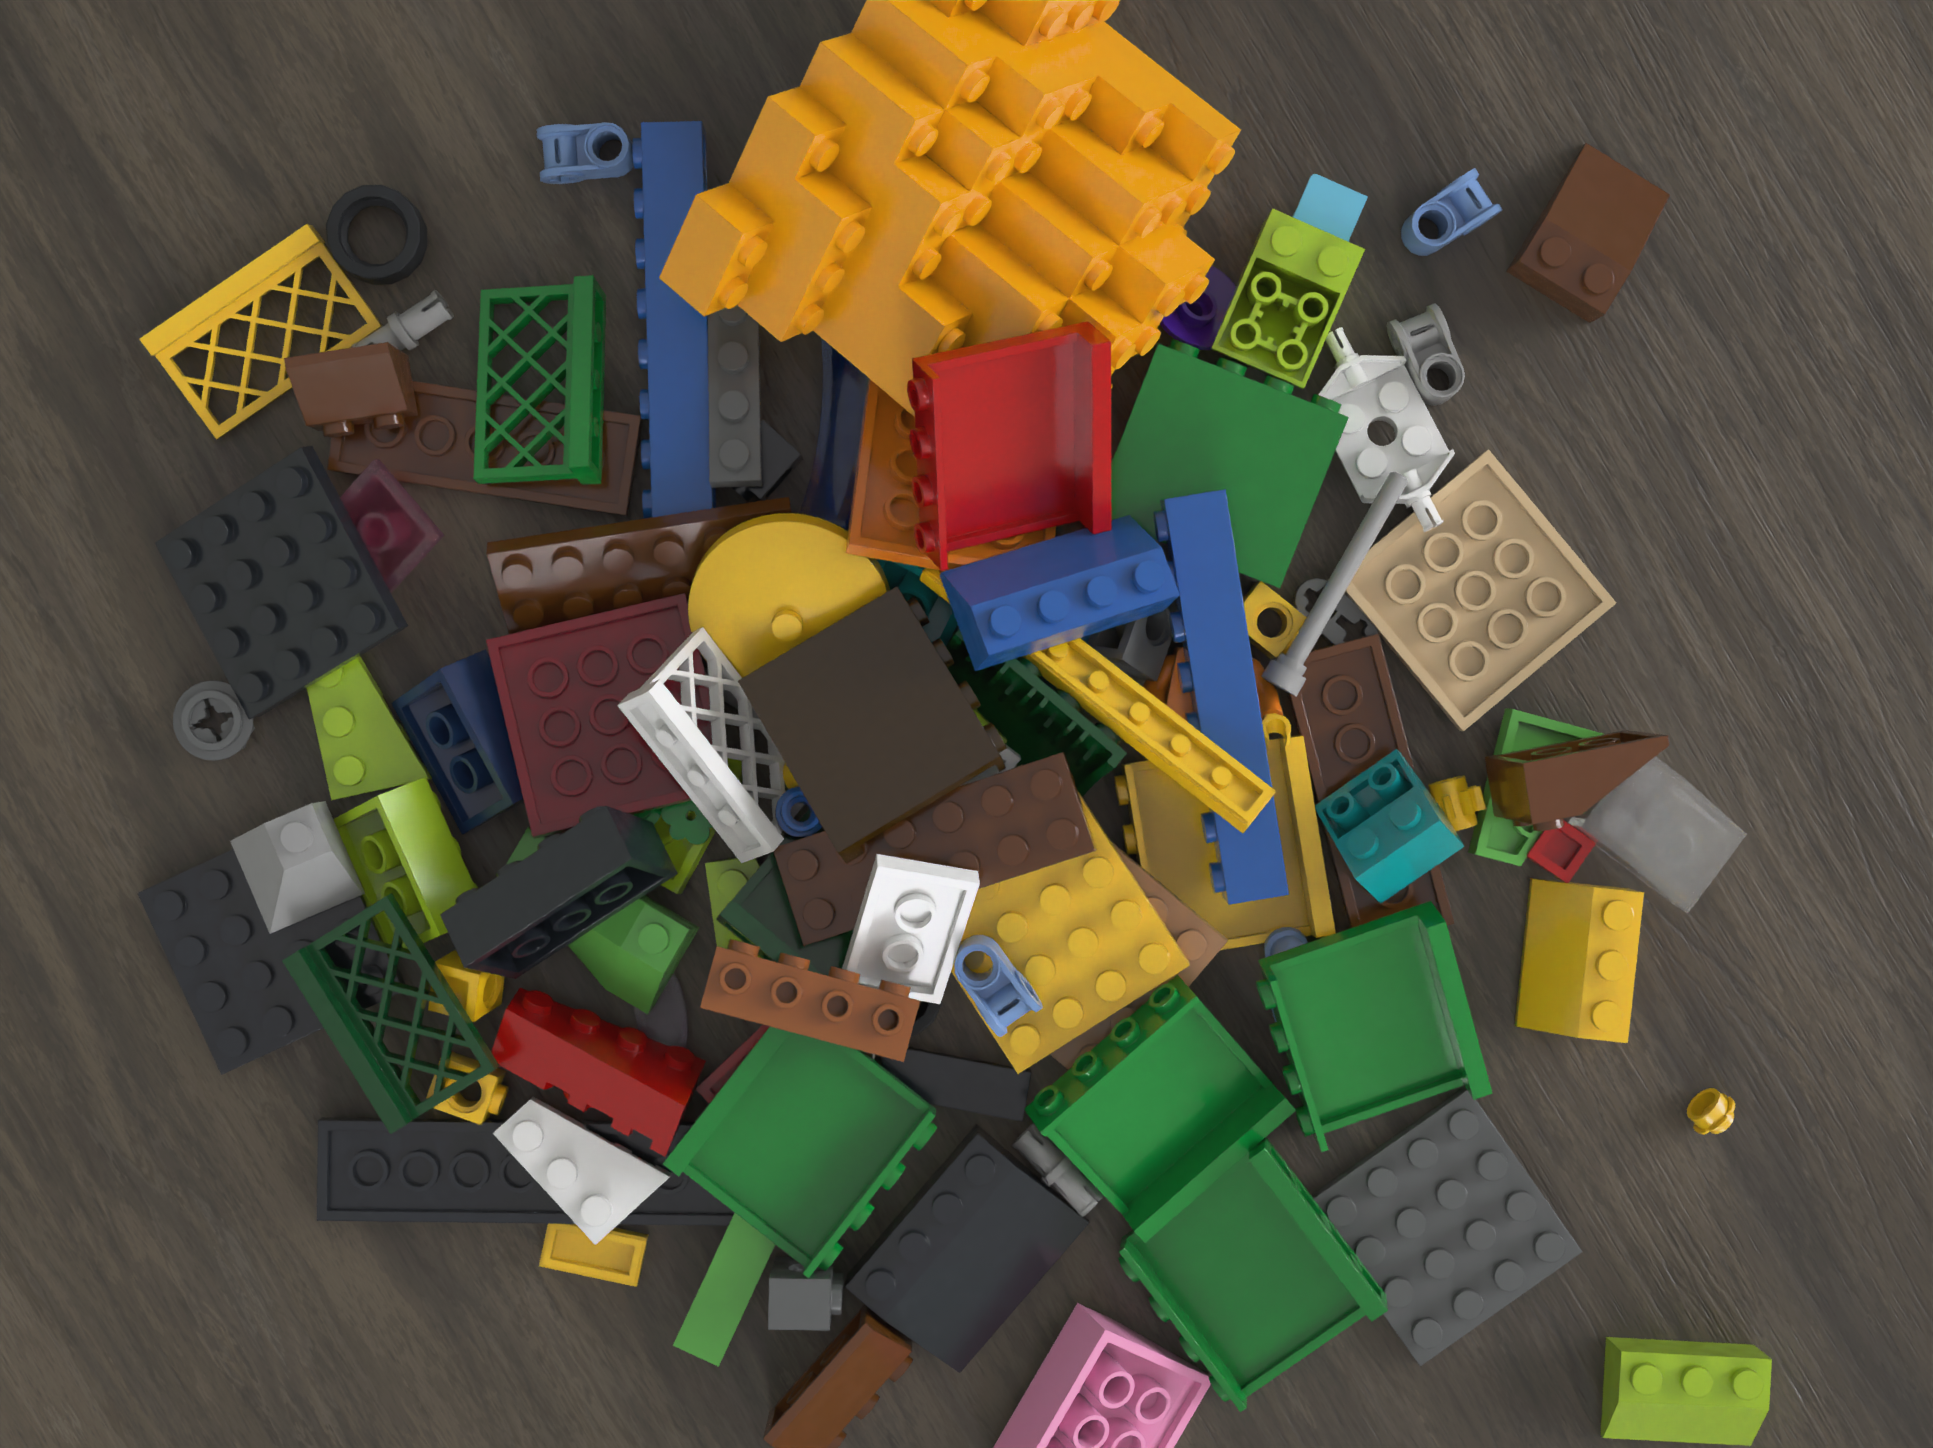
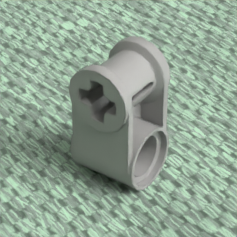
M1436 303L1426 306V312L1400 323L1396 319L1387 322V332L1396 356H1405L1407 360L1405 367L1424 404L1432 406L1441 405L1451 399L1462 387L1465 372L1451 340L1447 321ZM1437 368L1444 371L1449 378L1448 390L1439 391L1432 388L1427 382V370Z

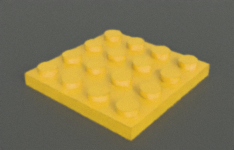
M1079 792L1078 794L1097 851L978 889L960 942L961 945L966 938L973 935H985L993 938L1016 970L1021 972L1033 987L1042 1002L1043 1008L1038 1012L1030 1010L1007 1026L1008 1033L999 1037L986 1023L974 1000L960 981H958L954 964L951 970L1017 1074L1190 966V962ZM973 951L964 958L966 966L976 973L989 971L993 966L991 957L982 951Z

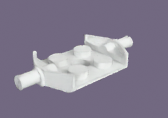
M1342 327L1336 329L1334 334L1333 331L1328 333L1325 341L1337 362L1334 367L1336 371L1319 395L1342 404L1339 413L1349 417L1336 448V453L1362 503H1373L1389 473L1397 472L1407 478L1408 483L1396 504H1405L1407 508L1412 506L1424 532L1443 523V520H1441L1430 498L1431 493L1429 490L1450 462L1455 452L1453 449L1448 450L1405 367L1407 361L1405 356H1359L1352 349ZM1375 421L1389 423L1394 428L1395 440L1386 446L1374 444L1368 437V426Z

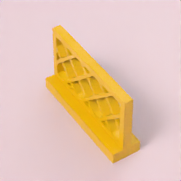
M304 225L139 339L151 356H156L216 439L221 438L293 388L289 377L286 379L287 371L284 358L290 356L294 330L322 335L320 353L351 348L354 343L361 341L383 326L341 266L334 260L331 252L324 244L325 241L313 225ZM319 257L332 273L329 294L300 289L303 268ZM295 274L293 288L280 285ZM338 283L349 298L336 296ZM271 290L292 293L287 323L259 318L262 296ZM299 295L328 300L323 330L295 325ZM335 302L355 305L367 324L351 335L330 331ZM253 303L251 316L237 314ZM230 318L250 322L246 351L218 346L221 324ZM258 323L286 329L282 358L253 353ZM211 332L210 344L197 342ZM329 337L343 339L327 350ZM188 347L209 350L205 378L199 379L185 376L172 358ZM217 352L245 357L240 386L212 381ZM252 359L281 364L278 384L269 391L248 388ZM191 383L203 385L202 398ZM211 387L239 392L236 414L221 424L208 408ZM247 394L260 396L245 407Z

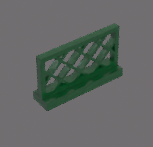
M392 893L282 960L390 1134L500 1067ZM383 910L395 927L392 945L368 938L372 917ZM360 925L358 936L348 933ZM335 940L356 945L351 970L336 966L324 947ZM403 942L405 943L408 949L402 947ZM366 948L390 954L385 979L361 973ZM400 957L416 961L422 970L419 988L395 982ZM344 978L349 979V983H348V984L346 983V981L344 980ZM359 982L383 988L378 1013L365 1010L356 999ZM430 985L432 986L435 992L429 991ZM393 991L417 997L412 1022L388 1016ZM427 1000L443 1004L449 1014L446 1031L422 1025ZM371 1021L376 1023V1027H375V1028H374L373 1024L371 1023ZM386 1026L410 1032L405 1056L389 1052L383 1042ZM457 1028L460 1031L461 1035L456 1034ZM419 1035L444 1041L439 1065L415 1059ZM453 1044L470 1048L481 1066L470 1073L449 1068ZM398 1065L403 1066V1070H402V1071H401V1069L399 1068ZM413 1069L437 1075L434 1094L422 1102L410 1085ZM446 1078L457 1080L445 1087Z

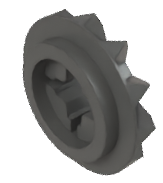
M204 681L190 687L179 698L173 713V728L179 743L190 754L204 760L229 759L240 750L246 748V743L251 733L255 730L253 718L248 719L231 685L224 681ZM211 706H214L217 713L233 714V717L228 718V721L221 724L222 733L220 735H217L214 728H196V725L203 723V720L210 717L209 708Z

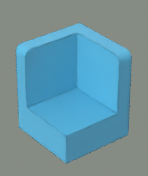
M1313 174L1309 178L1298 206L1291 217L1349 242L1368 196L1318 174Z

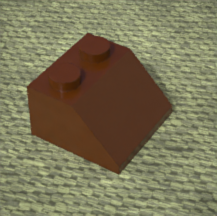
M388 342L284 358L286 371L306 426L317 431L323 430L324 437L351 435L355 433L354 425L373 423L376 430L397 428L405 425L404 418L418 416L409 356Z

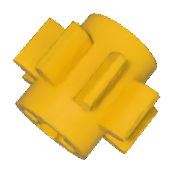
M1465 775L1444 779L1428 785L1430 794L1444 811L1455 831L1477 825L1475 812L1487 809L1481 786L1473 785L1468 787Z

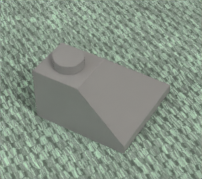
M326 801L308 804L268 821L230 841L270 934L365 894Z

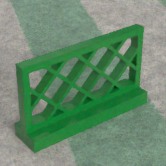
M594 275L574 276L573 284L481 290L473 477L478 484L578 479L582 485L602 484L606 294ZM568 300V314L553 328L538 315L551 301ZM526 302H533L530 306L526 304ZM515 303L524 312L503 331L494 323V304ZM534 320L547 334L526 353L512 339ZM493 331L498 335V337L494 341ZM566 331L567 341L561 337ZM557 341L567 351L566 361L550 375L536 361ZM508 344L522 359L501 378L492 370V359ZM532 366L546 381L525 401L511 386ZM565 378L566 388L560 384ZM493 379L497 384L491 389ZM556 389L565 397V408L549 423L535 408ZM507 392L521 406L503 424L499 425L490 417L491 405ZM531 414L545 428L523 448L509 433L524 418ZM490 426H492L495 429V431L491 435ZM563 426H564V436L559 432V430H560ZM554 436L564 445L563 464L541 465L533 456ZM503 439L519 452L505 468H489V453ZM529 461L533 466L524 465Z

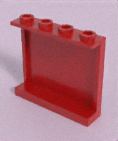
M1087 321L912 358L913 379L908 381L907 393L915 414V428L910 430L909 438L912 452L917 459V476L912 478V491L914 499L919 506L920 522L914 526V537L919 551L922 554H926L940 571L948 569L947 552L1076 521H1080L1092 534L1112 530L1111 341Z

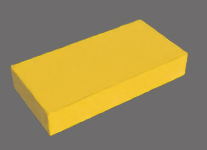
M548 1224L539 1266L637 1287L649 1235L614 1228L595 1245L576 1224Z

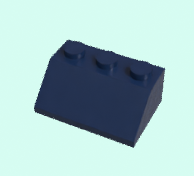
M486 649L440 668L391 703L462 835L524 802L494 672Z

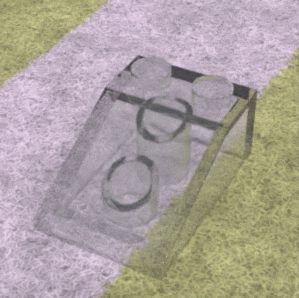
M1656 756L1586 812L1572 817L1568 822L1571 826L1596 842V847L1687 914L1747 835L1684 777Z

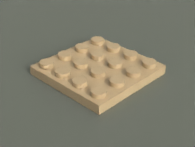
M1490 450L1484 451L1430 497L1441 520H1443L1442 524L1424 532L1415 512L1410 513L1370 547L1345 591V595L1354 601L1378 630L1381 638L1459 731H1465L1616 604V601Z

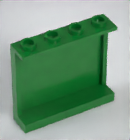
M1175 339L1171 340L1169 347L1158 343L1111 463L1112 520L1130 515L1153 539L1157 540L1153 511L1161 510L1160 500L1226 489L1239 573L1280 588L1349 417L1340 414L1339 411L1342 404L1331 399L1313 394L1309 402L1291 395L1295 386L1266 375L1262 384L1244 377L1247 367L1219 357L1217 364L1213 365L1198 359L1200 349Z
M1432 901L1258 960L1264 979L1256 981V987L1265 1010L1273 1008L1277 1021L1269 1024L1271 1036L1278 1053L1286 1051L1289 1060L1288 1065L1282 1066V1072L1291 1095L1299 1093L1302 1106L1295 1108V1114L1303 1136L1313 1135L1321 1152L1329 1150L1324 1133L1463 1085L1473 1100L1493 1094L1447 924Z
M1178 974L1167 984L1158 987L1151 994L1149 1000L1131 1016L1119 1021L1113 1027L1111 1033L1091 1051L1080 1055L1073 1063V1066L1058 1080L1040 1090L1035 1096L1034 1101L1024 1109L1039 1132L1044 1137L1048 1136L1108 1199L1144 1243L1296 1111Z
M769 1027L673 1149L663 1165L678 1177L684 1172L804 1266L803 1274L809 1278L817 1267L825 1272L835 1261L843 1249V1246L837 1243V1241L848 1227L857 1231L864 1224L875 1208L869 1201L880 1186L889 1191L906 1168L900 1161L913 1146L920 1151L934 1134L938 1126L931 1121L936 1116V1108L863 1051Z
M1267 1137L1146 1243L1133 1230L1124 1235L1121 1240L1119 1253L1122 1256L1118 1259L1124 1272L1133 1282L1136 1283L1140 1280L1151 1294L1149 1302L1155 1313L1165 1323L1169 1320L1172 1321L1181 1333L1179 1341L1186 1354L1194 1362L1199 1360L1203 1362L1212 1374L1209 1376V1381L1215 1392L1224 1402L1231 1399L1240 1412L1247 1408V1397L1362 1317L1366 1315L1372 1322L1388 1311L1385 1292Z

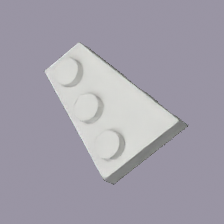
M532 1097L493 1133L595 1245L670 1178L672 1174L658 1165L654 1166L632 1154L631 1150L622 1145L614 1144L586 1128V1125L535 1097Z

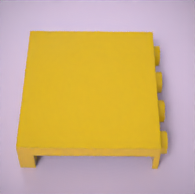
M1301 735L1290 736V744L1288 746L1284 744V737L1270 739L1269 748L1266 749L1272 788L1276 790L1274 801L1289 895L1228 905L1223 899L1222 892L1214 893L1211 884L1209 863L1217 862L1214 842H1205L1201 822V813L1209 812L1208 806L1149 760L1121 764L1123 775L1114 776L1119 806L1128 804L1131 822L1129 825L1122 826L1127 855L1136 854L1137 863L1227 938V943L1221 950L1265 943L1267 937L1274 930L1282 927H1292L1298 929L1305 936L1312 935L1315 938L1330 936L1336 933L1304 737Z

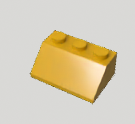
M1530 878L1514 1026L1575 1038L1628 1043L1644 892L1629 888L1572 882L1564 883L1561 881Z

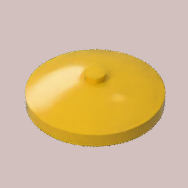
M778 513L750 519L730 529L717 539L705 553L697 567L691 585L688 602L689 624L691 632L703 627L743 678L890 591V587L877 559L846 553L848 531L824 519L804 514Z

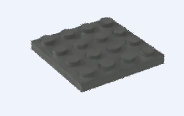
M1466 1087L1460 1089L1311 1195L1385 1292L1388 1311L1383 1315L1419 1366L1425 1364L1583 1252L1477 1100H1473Z

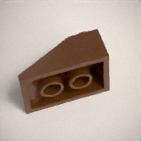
M1585 143L1506 272L1591 323L1606 314L1638 260L1670 194Z
M1622 730L1485 757L1494 816L1512 820L1513 826L1532 825L1533 831L1561 828L1564 826V818L1582 815L1669 746L1668 735Z

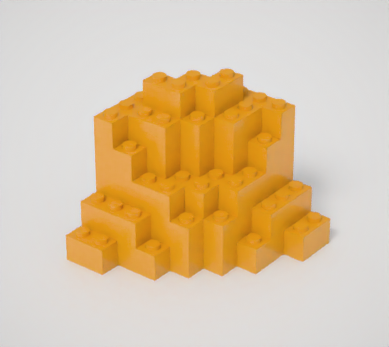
M866 0L851 33L819 43L800 87L767 97L729 183L696 194L659 278L703 316L724 308L731 309L738 305L780 342L801 333L806 335L814 331L914 417V410L911 407L907 393L908 381L913 379L912 358L1088 321L1111 341L1112 376L1115 369L1121 368L1130 357L1136 354L1144 356L1153 348L1161 335L1157 327L1164 316H1169L1184 302L1189 304L1195 302L1208 286L1209 279L1205 276L1215 259L1186 236L1187 230L1183 227L1189 217L1196 214L1207 202L1211 194L1207 187L1214 175L1222 172L1232 160L1235 149L1231 146L1241 129L1104 22L1114 13L1120 0Z

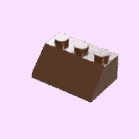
M864 1304L770 1410L763 1439L775 1448H838L847 1435L843 1429L854 1416L862 1420L873 1409L880 1398L876 1392L888 1378L893 1383L896 1382L909 1368L913 1361L909 1356L912 1352V1340L888 1324Z

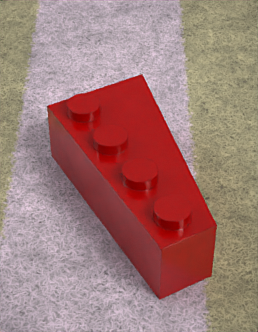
M522 988L518 989L507 1006L491 1050L499 1066L543 1090L556 1086L563 1090L568 1104L583 1112L589 1108H596L612 1117L613 1121L610 1127L622 1134L629 1136L635 1130L652 1139L650 1149L666 1157L688 1110L706 1060L695 1057L691 1051L684 1047L667 1046L648 1038L638 1029L619 1027L601 1020L592 1011L573 1009L555 1002L552 997L544 992L536 990L527 991Z

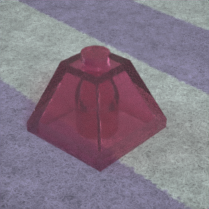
M379 459L373 460L340 497L391 593L445 536Z

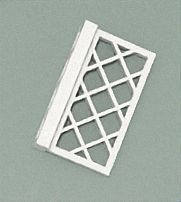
M702 627L694 631L640 689L629 693L617 706L739 861L744 863L775 851L784 840L781 835L783 830L776 821L775 808L779 798L786 792L783 778L785 761L738 683V680L742 679V677ZM696 648L707 661L708 676L694 673L693 651ZM667 679L680 682L682 705L676 701L664 685ZM695 685L709 687L710 710L696 708ZM723 690L730 691L737 699L738 715L724 713ZM697 719L711 721L712 745L698 729ZM725 724L739 726L741 750L727 747ZM753 729L760 730L767 738L768 754L755 752ZM727 758L742 761L743 784L740 783L729 769ZM756 763L769 765L771 789L757 787ZM758 797L772 799V822L758 806ZM798 803L792 806L791 815L793 818L805 804Z

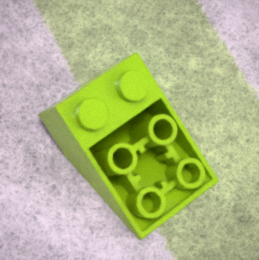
M1272 208L1262 225L1211 349L1304 389L1365 249Z

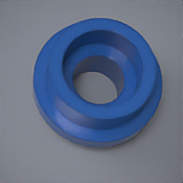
M800 787L787 790L779 798L775 808V817L779 827L785 833L793 837L805 838L815 834L822 827ZM798 803L805 804L810 811L809 819L804 822L796 821L791 815L793 805Z

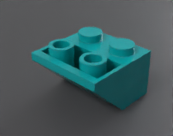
M1397 749L1315 805V810L1352 875L1380 903H1383L1465 847L1444 811Z

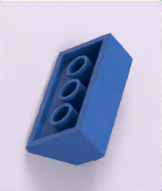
M1130 515L1112 520V530L1092 534L1087 528L950 569L940 574L975 671L1163 612L1180 596L1162 547Z

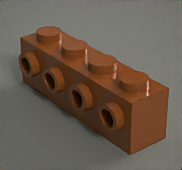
M733 939L729 940L727 949L717 946L700 1008L904 1062L920 1003L919 1000L908 998L911 987L881 980L878 989L858 984L861 974L833 966L830 967L828 976L808 971L811 960L781 952L778 962L758 957L759 946Z

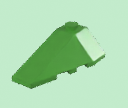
M527 827L507 864L524 860L536 852L538 844L548 837L544 836L534 839L531 828ZM644 895L570 943L568 947L607 991L644 1013L650 1014L700 927Z

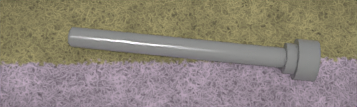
M1397 472L1389 473L1286 655L1280 653L1276 661L1270 660L1261 676L1263 679L1297 697L1306 681V678L1303 677L1307 669L1303 665L1407 485V478Z

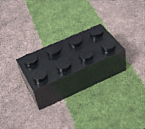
M609 806L590 809L580 816L577 825L563 834H555L544 839L538 844V850L524 860L514 861L500 868L496 873V878L483 887L473 888L459 895L455 900L456 904L440 914L464 968L516 979L677 875L678 873L653 822Z

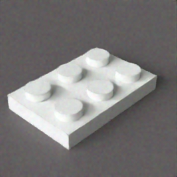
M876 854L842 969L861 974L858 983L860 985L878 989L880 981L885 980L911 987L908 998L940 1004L980 885L978 871Z

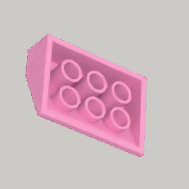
M1077 1303L993 1448H1174L1211 1385L1209 1381L1210 1374L1116 1320Z

